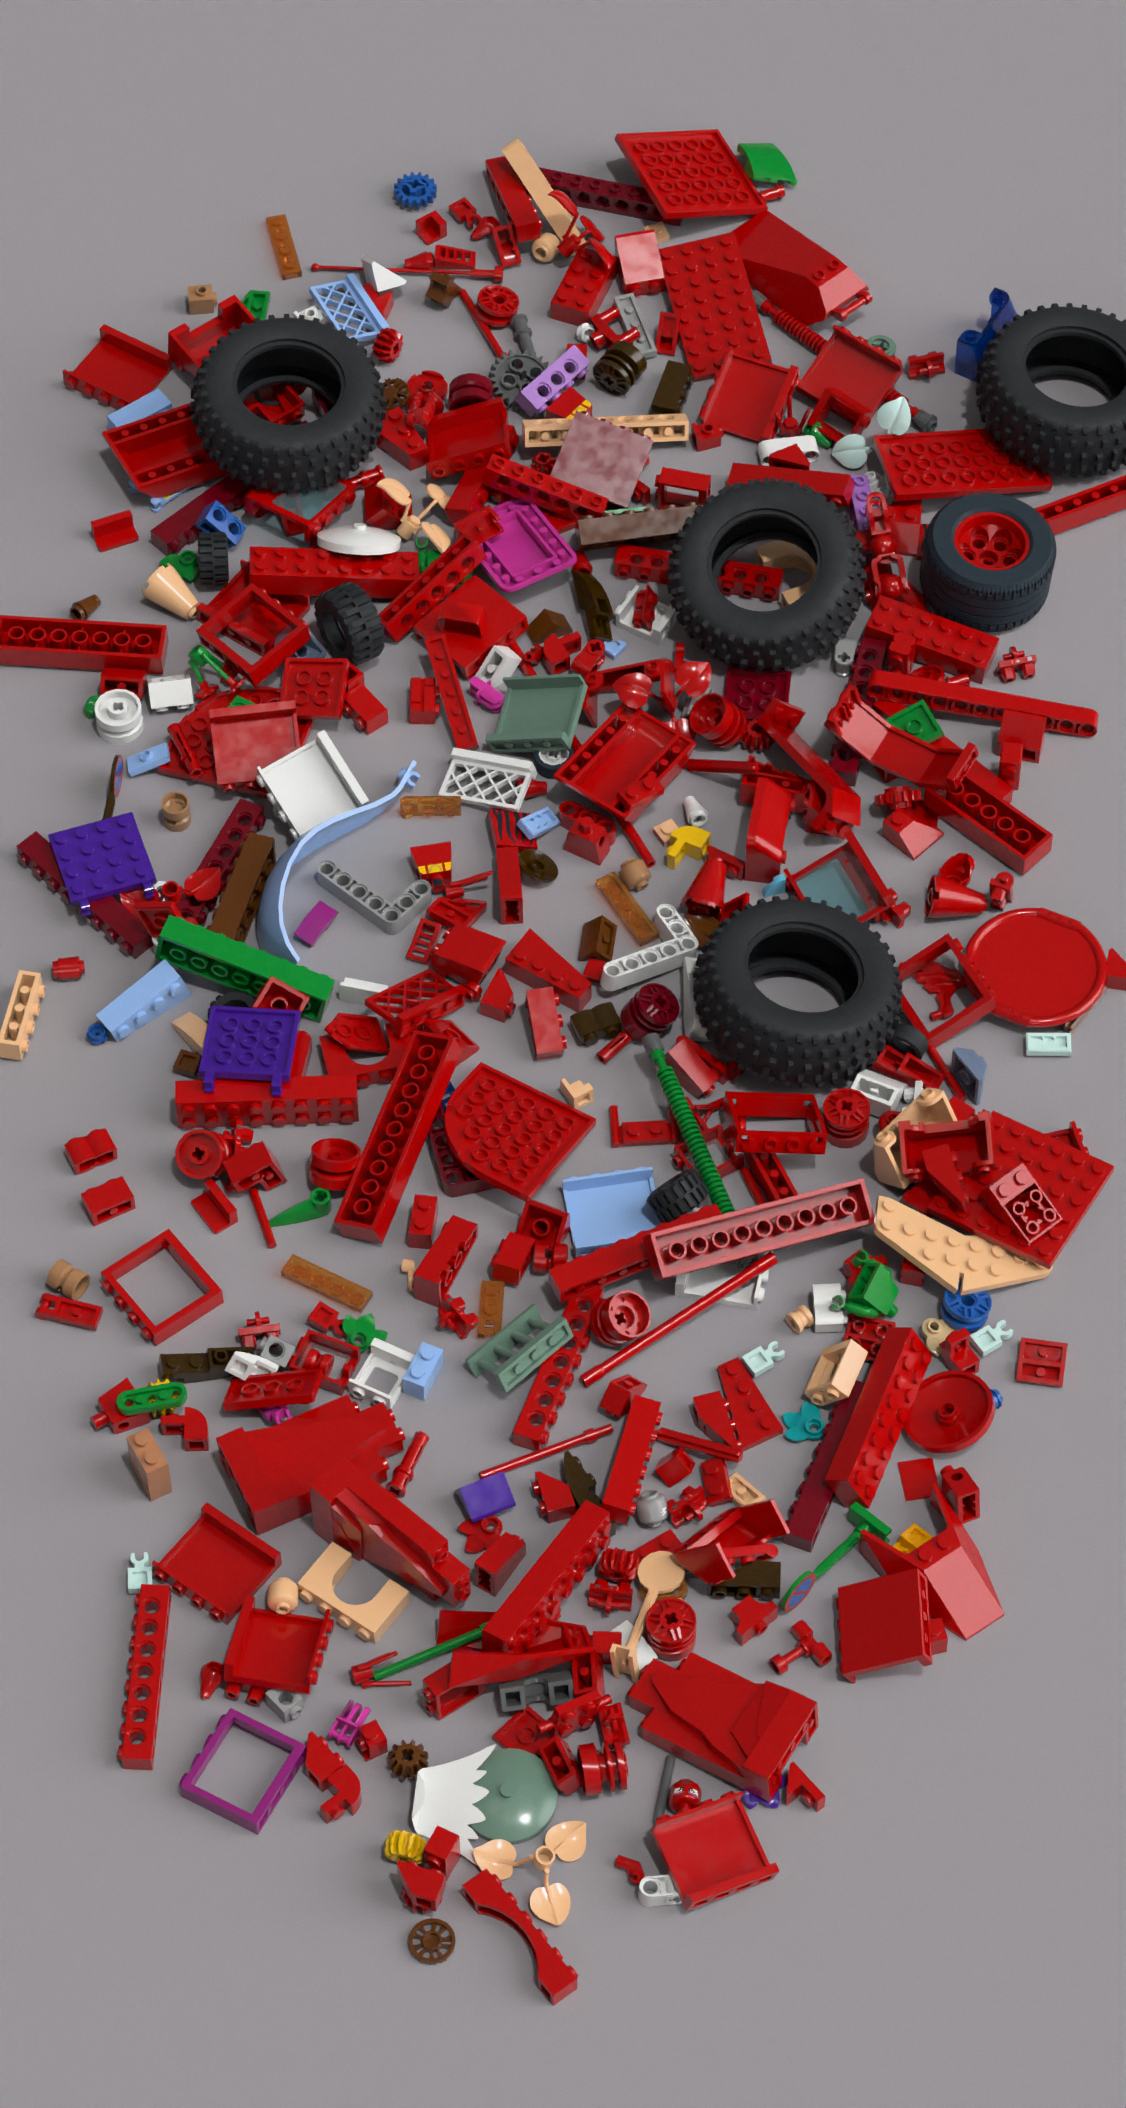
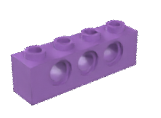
M573 345L528 384L514 400L530 417L536 412L540 415L548 407L546 404L549 401L553 402L561 395L560 391L562 389L566 390L575 383L573 380L576 377L581 379L588 372L586 368L591 362Z
M851 475L855 487L849 507L846 506L849 524H852L856 531L867 530L865 505L866 498L871 493L868 475ZM871 550L859 551V553H871Z

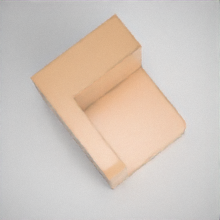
M565 1078L560 1080V1092L571 1107L579 1109L594 1101V1089L590 1083L583 1085L578 1080L569 1085Z

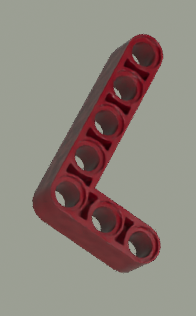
M440 1103L427 1137L443 1192L448 1197L453 1198L496 1189L497 1187L479 1179L464 1166H460L445 1137V1113L442 1103Z

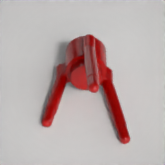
M789 395L787 418L783 423L779 413L775 412L779 434L785 438L796 437L798 434H802V428L811 408H807L800 424H798L797 420L792 417V396Z
M493 871L445 883L447 898L451 900L467 901L466 904L480 905V903L487 905L486 901L462 899L460 896H464L463 886L486 880L488 876L493 874Z
M397 1651L386 1653L368 1662L351 1666L355 1685L362 1684L363 1689L380 1686H410L412 1682L369 1680L374 1678L371 1667L397 1656Z

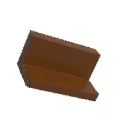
M603 915L584 923L578 959L583 961L594 956L600 961H612L617 925Z

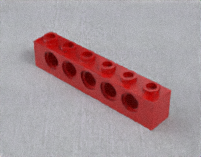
M493 453L481 484L576 521L581 520L582 516L593 515V518L602 517L609 500L606 497Z
M464 532L378 614L382 621L381 625L384 628V633L388 637L398 642L413 628L419 619L431 611L487 557L477 540Z

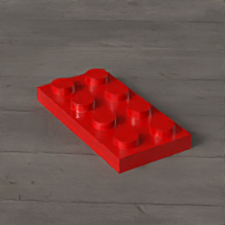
M322 1368L249 1375L245 1381L238 1377H233L222 1403L224 1410L242 1411L244 1409H263L271 1406L284 1407L291 1404L305 1405L314 1402L324 1376Z

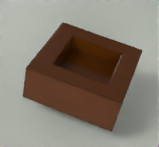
M181 1049L174 1063L173 1071L195 1078L200 1067L202 1055Z

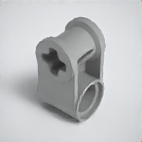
M839 638L840 640L835 645L833 670L836 676L846 678L851 675V666L854 659H856L855 650L858 640Z

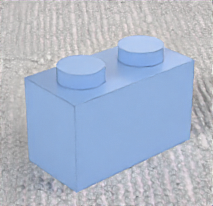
M425 1342L421 1343L402 1378L403 1393L425 1401L444 1366L443 1349Z

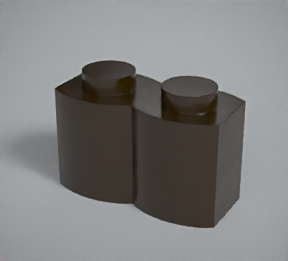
M612 1002L602 1003L592 1009L582 1010L570 1016V1025L580 1046L594 1045L601 1038H614L622 1031V1023Z

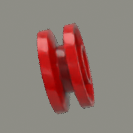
M501 285L486 286L478 294L475 306L476 316L487 325L494 327L510 325V319L517 314L520 304L519 297L507 287Z

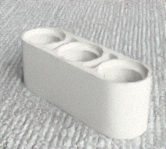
M812 435L764 440L757 446L761 465L769 466V456L771 453L794 444L799 446L810 463L815 462L820 457L816 438Z

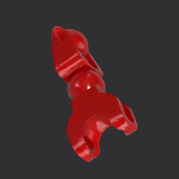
M872 492L866 498L865 516L871 537L870 550L875 556L870 567L875 586V597L878 600L880 595L895 600L903 592L909 594L910 588L906 579L903 557L895 552L896 541L891 536L885 497L880 492ZM890 562L897 564L899 576L887 574L881 579L879 578L877 567L880 564L888 565Z

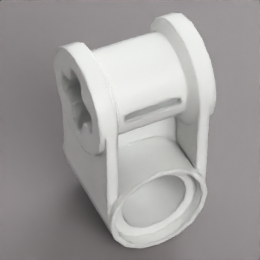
M669 1874L647 1876L641 1880L638 1899L642 1905L653 1907L682 1904ZM652 1889L655 1891V1893L648 1894L645 1892V1890Z

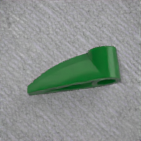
M323 1188L314 1189L310 1194V1199L301 1201L270 1219V1226L292 1225L328 1215L332 1209L330 1192Z

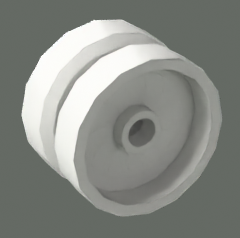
M114 689L105 692L98 698L94 709L96 726L99 735L105 741L112 744H126L139 737L144 725L142 705L140 699L133 692L125 689Z

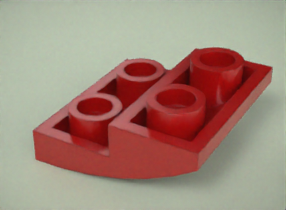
M850 1314L843 1342L849 1339L854 1340L868 1352L865 1360L874 1362L888 1327H896V1322L877 1318H864Z

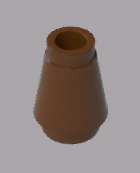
M96 595L72 604L70 614L74 620H87L98 606L101 605V601Z

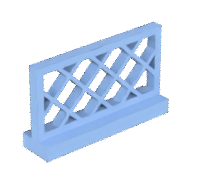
M354 273L346 274L345 280L309 288V293L328 322L334 324V329L338 331L344 329L349 333L355 334V336L349 338L355 337L358 342L375 339L376 334L380 333L381 329L389 328V325ZM343 287L345 294L338 292L335 289ZM323 292L328 294V296L326 298L324 296L319 295L318 293ZM331 296H334L342 300L341 302H338L330 298ZM345 300L354 304V307L343 303ZM326 305L337 307L336 311L331 310ZM340 309L351 313L348 316L346 314L340 313L339 311ZM353 314H357L361 316L363 320L354 318L352 316ZM335 318L345 320L346 322L345 324L336 322ZM350 322L359 325V328L350 327L348 324ZM364 327L370 329L371 332L367 333L361 329Z

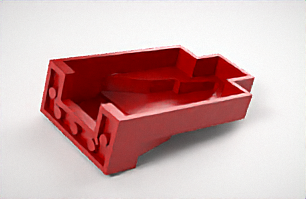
M234 294L218 304L217 317L190 331V328L183 323L169 331L168 354L171 355L172 362L182 373L187 370L196 376L203 357L210 356L208 350L212 346H217V340L220 337L226 338L228 336L227 332L230 329H240V324L243 322L246 324L254 323L253 319L255 317ZM288 383L270 385L259 389L258 393L264 400L278 401L279 405L267 406L261 404L255 399L254 393L247 397L243 404L253 414L263 420L281 425H289L294 421L301 420L305 416V403L298 395H301L307 387Z
M347 1394L272 1427L246 1432L240 1427L217 1437L216 1441L220 1461L229 1479L233 1478L246 1504L248 1517L258 1536L312 1513L309 1485L341 1455L346 1456L376 1482L381 1483L388 1480L387 1470H389V1466L385 1458L403 1451V1441L406 1439L401 1427L397 1428L394 1424L396 1419L391 1408L387 1409L384 1402L360 1411L356 1401L352 1402Z
M341 1455L309 1485L314 1532L329 1545L334 1542L351 1553L352 1558L358 1561L365 1559L393 1572L412 1586H416L433 1601L442 1597L455 1608L460 1602L463 1603L469 1598L471 1594L470 1569L449 1552L448 1539L346 1456Z
M690 1652L686 1659H682L678 1670L653 1658L649 1665L644 1666L637 1684L634 1683L628 1692L630 1708L646 1715L640 1726L644 1740L768 1802H771L782 1784L781 1771L799 1743L802 1742L807 1745L819 1726L816 1701L767 1680L764 1684L754 1683L693 1652Z

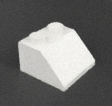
M190 674L147 679L151 709L155 708L156 712L167 711L170 706L184 709L189 708V704H194Z

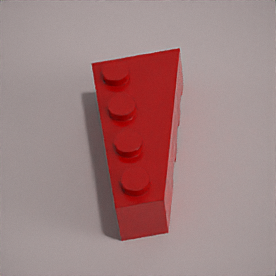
M530 928L505 958V971L507 975L533 989L553 986L554 993H558L559 1003L576 1012L582 1011L592 998V983Z

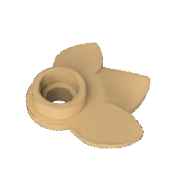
M927 1318L921 1325L922 1335L926 1338V1347L937 1357L941 1354L939 1344L945 1341L951 1332L958 1331L950 1327L943 1319Z

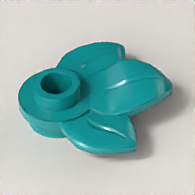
M804 1401L801 1413H783L784 1424L789 1428L785 1433L786 1438L801 1442L806 1439L818 1440L823 1437L825 1424L820 1419V1410L814 1404ZM816 1428L817 1431H811L810 1429Z

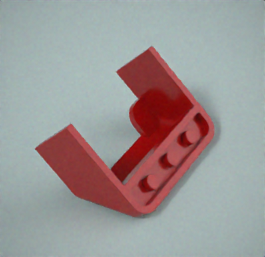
M659 658L596 671L586 675L583 680L588 688L582 708L592 727L597 728L598 693L615 690L613 683L618 678L629 673H642L648 676L652 682L660 681V693L670 712H675V669L671 660Z
M758 776L746 841L745 881L770 884L774 881L773 877L780 875L781 864H786L787 851L783 850L788 819H791L792 812H795L796 799L792 798V793L767 777Z
M774 1499L734 1507L722 1512L676 1548L672 1554L680 1565L704 1583H711L714 1586L736 1576L722 1548L767 1544L769 1539L789 1534L790 1530Z

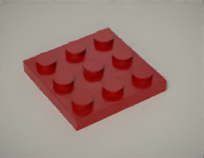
M286 657L279 702L295 700L297 719L341 720L350 664L348 658Z

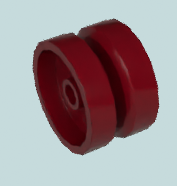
M475 373L462 374L454 378L449 384V411L493 399L494 386L486 376Z

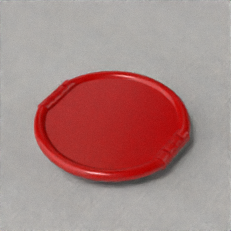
M1043 907L1010 910L989 919L972 935L964 952V956L968 954L974 962L973 970L975 972L979 970L986 981L983 985L986 988L990 986L997 996L994 998V1001L998 1007L988 1014L1025 1028L1053 1027L1080 1017L1097 1002L1103 992L1107 979L1105 953L1093 933L1081 921ZM963 967L967 987L974 999L978 1001L983 995Z

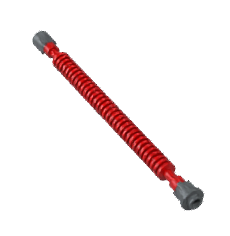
M758 290L752 291L758 311L772 315L774 323L817 354L821 352L828 342L826 339L784 309L777 310L774 308V305L767 300L768 298ZM892 388L884 402L887 403L904 395ZM909 405L911 419L921 428V431H934L938 424L937 417L934 414L930 415L923 409Z

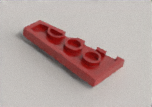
M736 1357L719 1365L717 1368L724 1395L728 1401L730 1414L735 1422L736 1434L740 1438L743 1452L783 1434L782 1425L740 1359Z

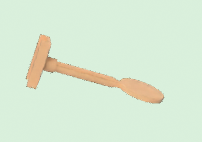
M669 1551L650 1553L643 1558L638 1566L639 1582L648 1590V1593L627 1645L612 1644L609 1651L613 1674L616 1678H619L622 1672L630 1674L632 1682L637 1683L640 1672L636 1648L646 1626L648 1610L655 1603L658 1594L672 1592L681 1585L685 1578V1568L676 1561L673 1554Z

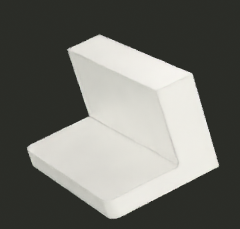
M345 977L344 982L339 984L340 1000L364 1005L365 999L388 989V985ZM382 1002L376 1003L377 1005H384Z

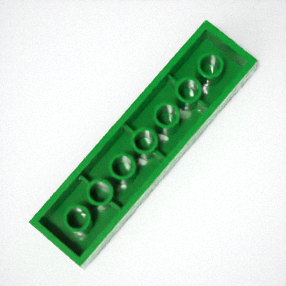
M169 915L159 935L155 959L160 961L165 959L170 965L242 992V990L247 991V995L252 993L255 997L260 987L272 975L309 996L310 999L301 1012V1016L317 1023L321 1022L330 1002L335 980L329 976L311 971L305 966H298L285 958H278L268 954L264 950L255 949L244 942L227 938L224 934L212 932L201 925L189 923L181 917Z

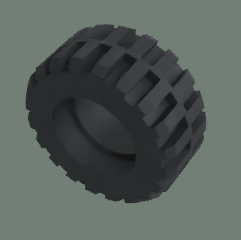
M345 582L318 595L314 604L316 624L320 630L321 638L324 639L325 645L331 651L333 657L348 658L350 663L358 666L381 654L385 646L384 628L381 625L382 621L380 616H378L375 605H373L371 598L366 595L363 588H360L355 583Z

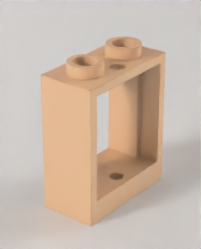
M852 1339L824 1348L803 1394L810 1398L812 1403L820 1407L848 1398L868 1352Z

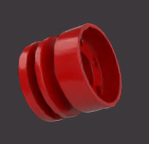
M708 693L699 698L693 705L689 716L692 730L719 748H728L735 745L741 739L747 725L746 715L743 710L717 693Z
M840 1088L832 1091L823 1103L822 1119L828 1134L827 1141L839 1148L856 1147L866 1140L869 1133L870 1103L866 1096L858 1090Z
M626 1290L620 1291L596 1304L591 1311L590 1325L593 1334L602 1344L617 1347L646 1333L652 1316L646 1300L640 1294Z
M663 1598L649 1608L646 1616V1641L656 1653L658 1659L667 1662L679 1661L693 1651L696 1643L697 1621L692 1607L681 1599Z
M619 1739L612 1740L613 1751L609 1750L607 1741H603L602 1753H597L594 1743L577 1746L578 1764L585 1780V1785L583 1786L585 1797L602 1794L603 1782H607L610 1792H615V1780L618 1781L620 1791L627 1790L628 1765Z

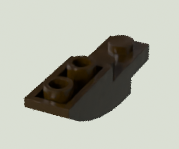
M574 570L572 574L578 606L580 609H585L591 640L598 639L602 642H611L613 639L609 622L614 619V615L604 588L592 574Z
M207 1348L206 1353L160 1354L161 1379L182 1378L183 1383H196L232 1377L234 1375L225 1371V1368L234 1352H245L254 1355V1348Z
M567 1450L564 1452L565 1484H568L570 1487L576 1511L585 1500L601 1507L602 1501L596 1495L597 1483L591 1473H586L577 1456L573 1457ZM610 1520L611 1529L609 1537H612L616 1534L617 1522Z

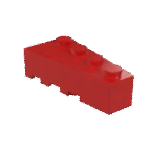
M452 1215L449 1221L444 1223L440 1235L413 1274L412 1288L414 1289L415 1299L438 1308L442 1305L443 1296L448 1294L478 1238V1224Z

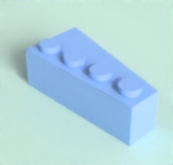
M164 959L97 1013L96 1017L118 1042L189 998L192 994L181 976Z

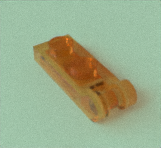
M404 796L400 799L401 817L403 819H411L413 816H461V796Z
M482 1280L478 1338L494 1336L502 1329L504 1281Z

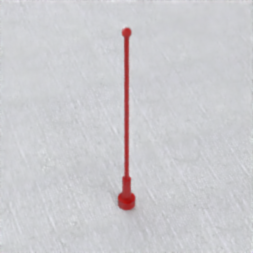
M317 263L311 266L313 271H318V269L364 271L363 267L322 266ZM495 266L494 270L471 269L470 271L386 268L391 272L432 274L434 271L438 274L494 278V282H503V266Z

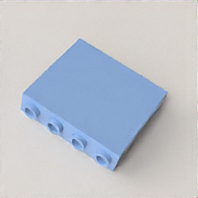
M638 1167L631 1170H616L611 1173H594L590 1176H573L568 1179H562V1192L566 1212L570 1213V1233L575 1258L580 1255L590 1254L600 1247L613 1245L620 1239H628L640 1231H648L661 1224L646 1201L655 1190L653 1167Z

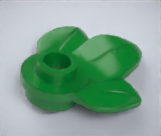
M185 550L180 555L170 554L159 562V565H163L165 568L168 567L167 563L171 564L181 578H185L187 581L191 582L198 576V556L191 550Z
M371 1313L360 1317L358 1320H355L350 1315H346L342 1323V1329L347 1336L346 1343L359 1347L360 1353L371 1348L370 1344L374 1338L385 1342L388 1335L386 1331L375 1330V1321ZM354 1341H360L361 1345H357Z

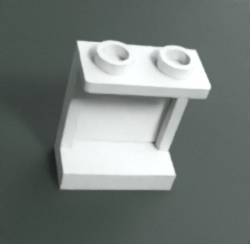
M636 585L632 591H628L625 601L622 605H618L615 610L616 626L657 645H661L677 623L676 615L680 612L672 609L671 605L667 606L658 602L655 607V620L652 624V630L649 631L646 625L641 628H635L632 619L634 610H636V595L641 588Z

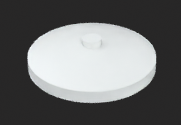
M355 523L354 525L338 526L318 532L317 545L338 553L381 555L400 550L401 538L392 532L380 528L369 527L363 523Z

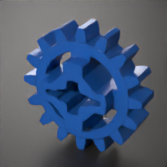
M411 172L410 176L403 174V179L398 178L397 183H394V198H396L397 203L402 202V207L409 205V209H412L413 206H416L419 210L421 205L426 208L427 202L433 203V198L437 197V185L434 184L433 178L429 179L428 174L425 176H421V172L417 175Z

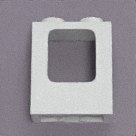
M374 1338L370 1344L371 1353L354 1380L350 1378L348 1381L349 1393L358 1399L370 1401L374 1405L384 1402L387 1409H392L403 1391L402 1378L415 1355ZM374 1369L383 1370L398 1378L389 1395L365 1385Z

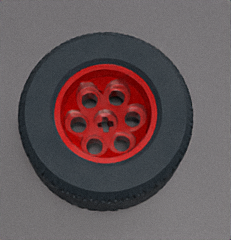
M977 493L966 495L947 503L935 514L926 532L919 578L921 589L927 602L943 618L981 632L1006 631L1025 624L1040 611L1049 593L1057 553L1052 529L1038 511L1028 504L1007 495Z

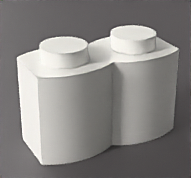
M840 1283L812 1284L815 1333L843 1332V1324H847L846 1310L843 1311L841 1308L839 1311L834 1312L829 1308L831 1304L839 1306L837 1301L832 1300L836 1295H841L846 1302L845 1290H841Z

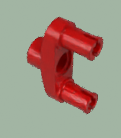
M615 305L601 314L597 313L591 317L595 331L589 334V339L597 350L604 346L610 347L613 342L618 340L631 344L638 338H641L640 332L635 326L625 333L617 335L607 325L621 316Z

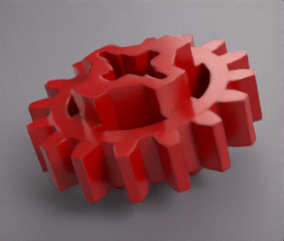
M909 785L889 787L884 789L885 794L874 796L875 806H886L887 811L896 810L897 808L912 807L911 802L922 800L921 789L910 790Z

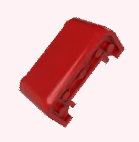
M989 1111L978 1112V1118L976 1119L973 1116H968V1120L926 1125L923 1122H918V1125H910V1120L898 1121L902 1174L910 1182H920L923 1178H929L922 1150L946 1143L949 1145L950 1152L954 1150L956 1152L959 1163L954 1165L956 1171L961 1170L962 1174L972 1172L989 1174L995 1168L994 1119Z

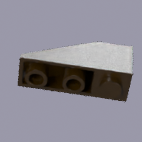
M756 1561L734 1570L736 1576L733 1579L724 1580L714 1586L711 1583L708 1584V1596H714L715 1598L738 1597L739 1599H744L750 1595L752 1598H762L764 1600L780 1599L781 1562Z

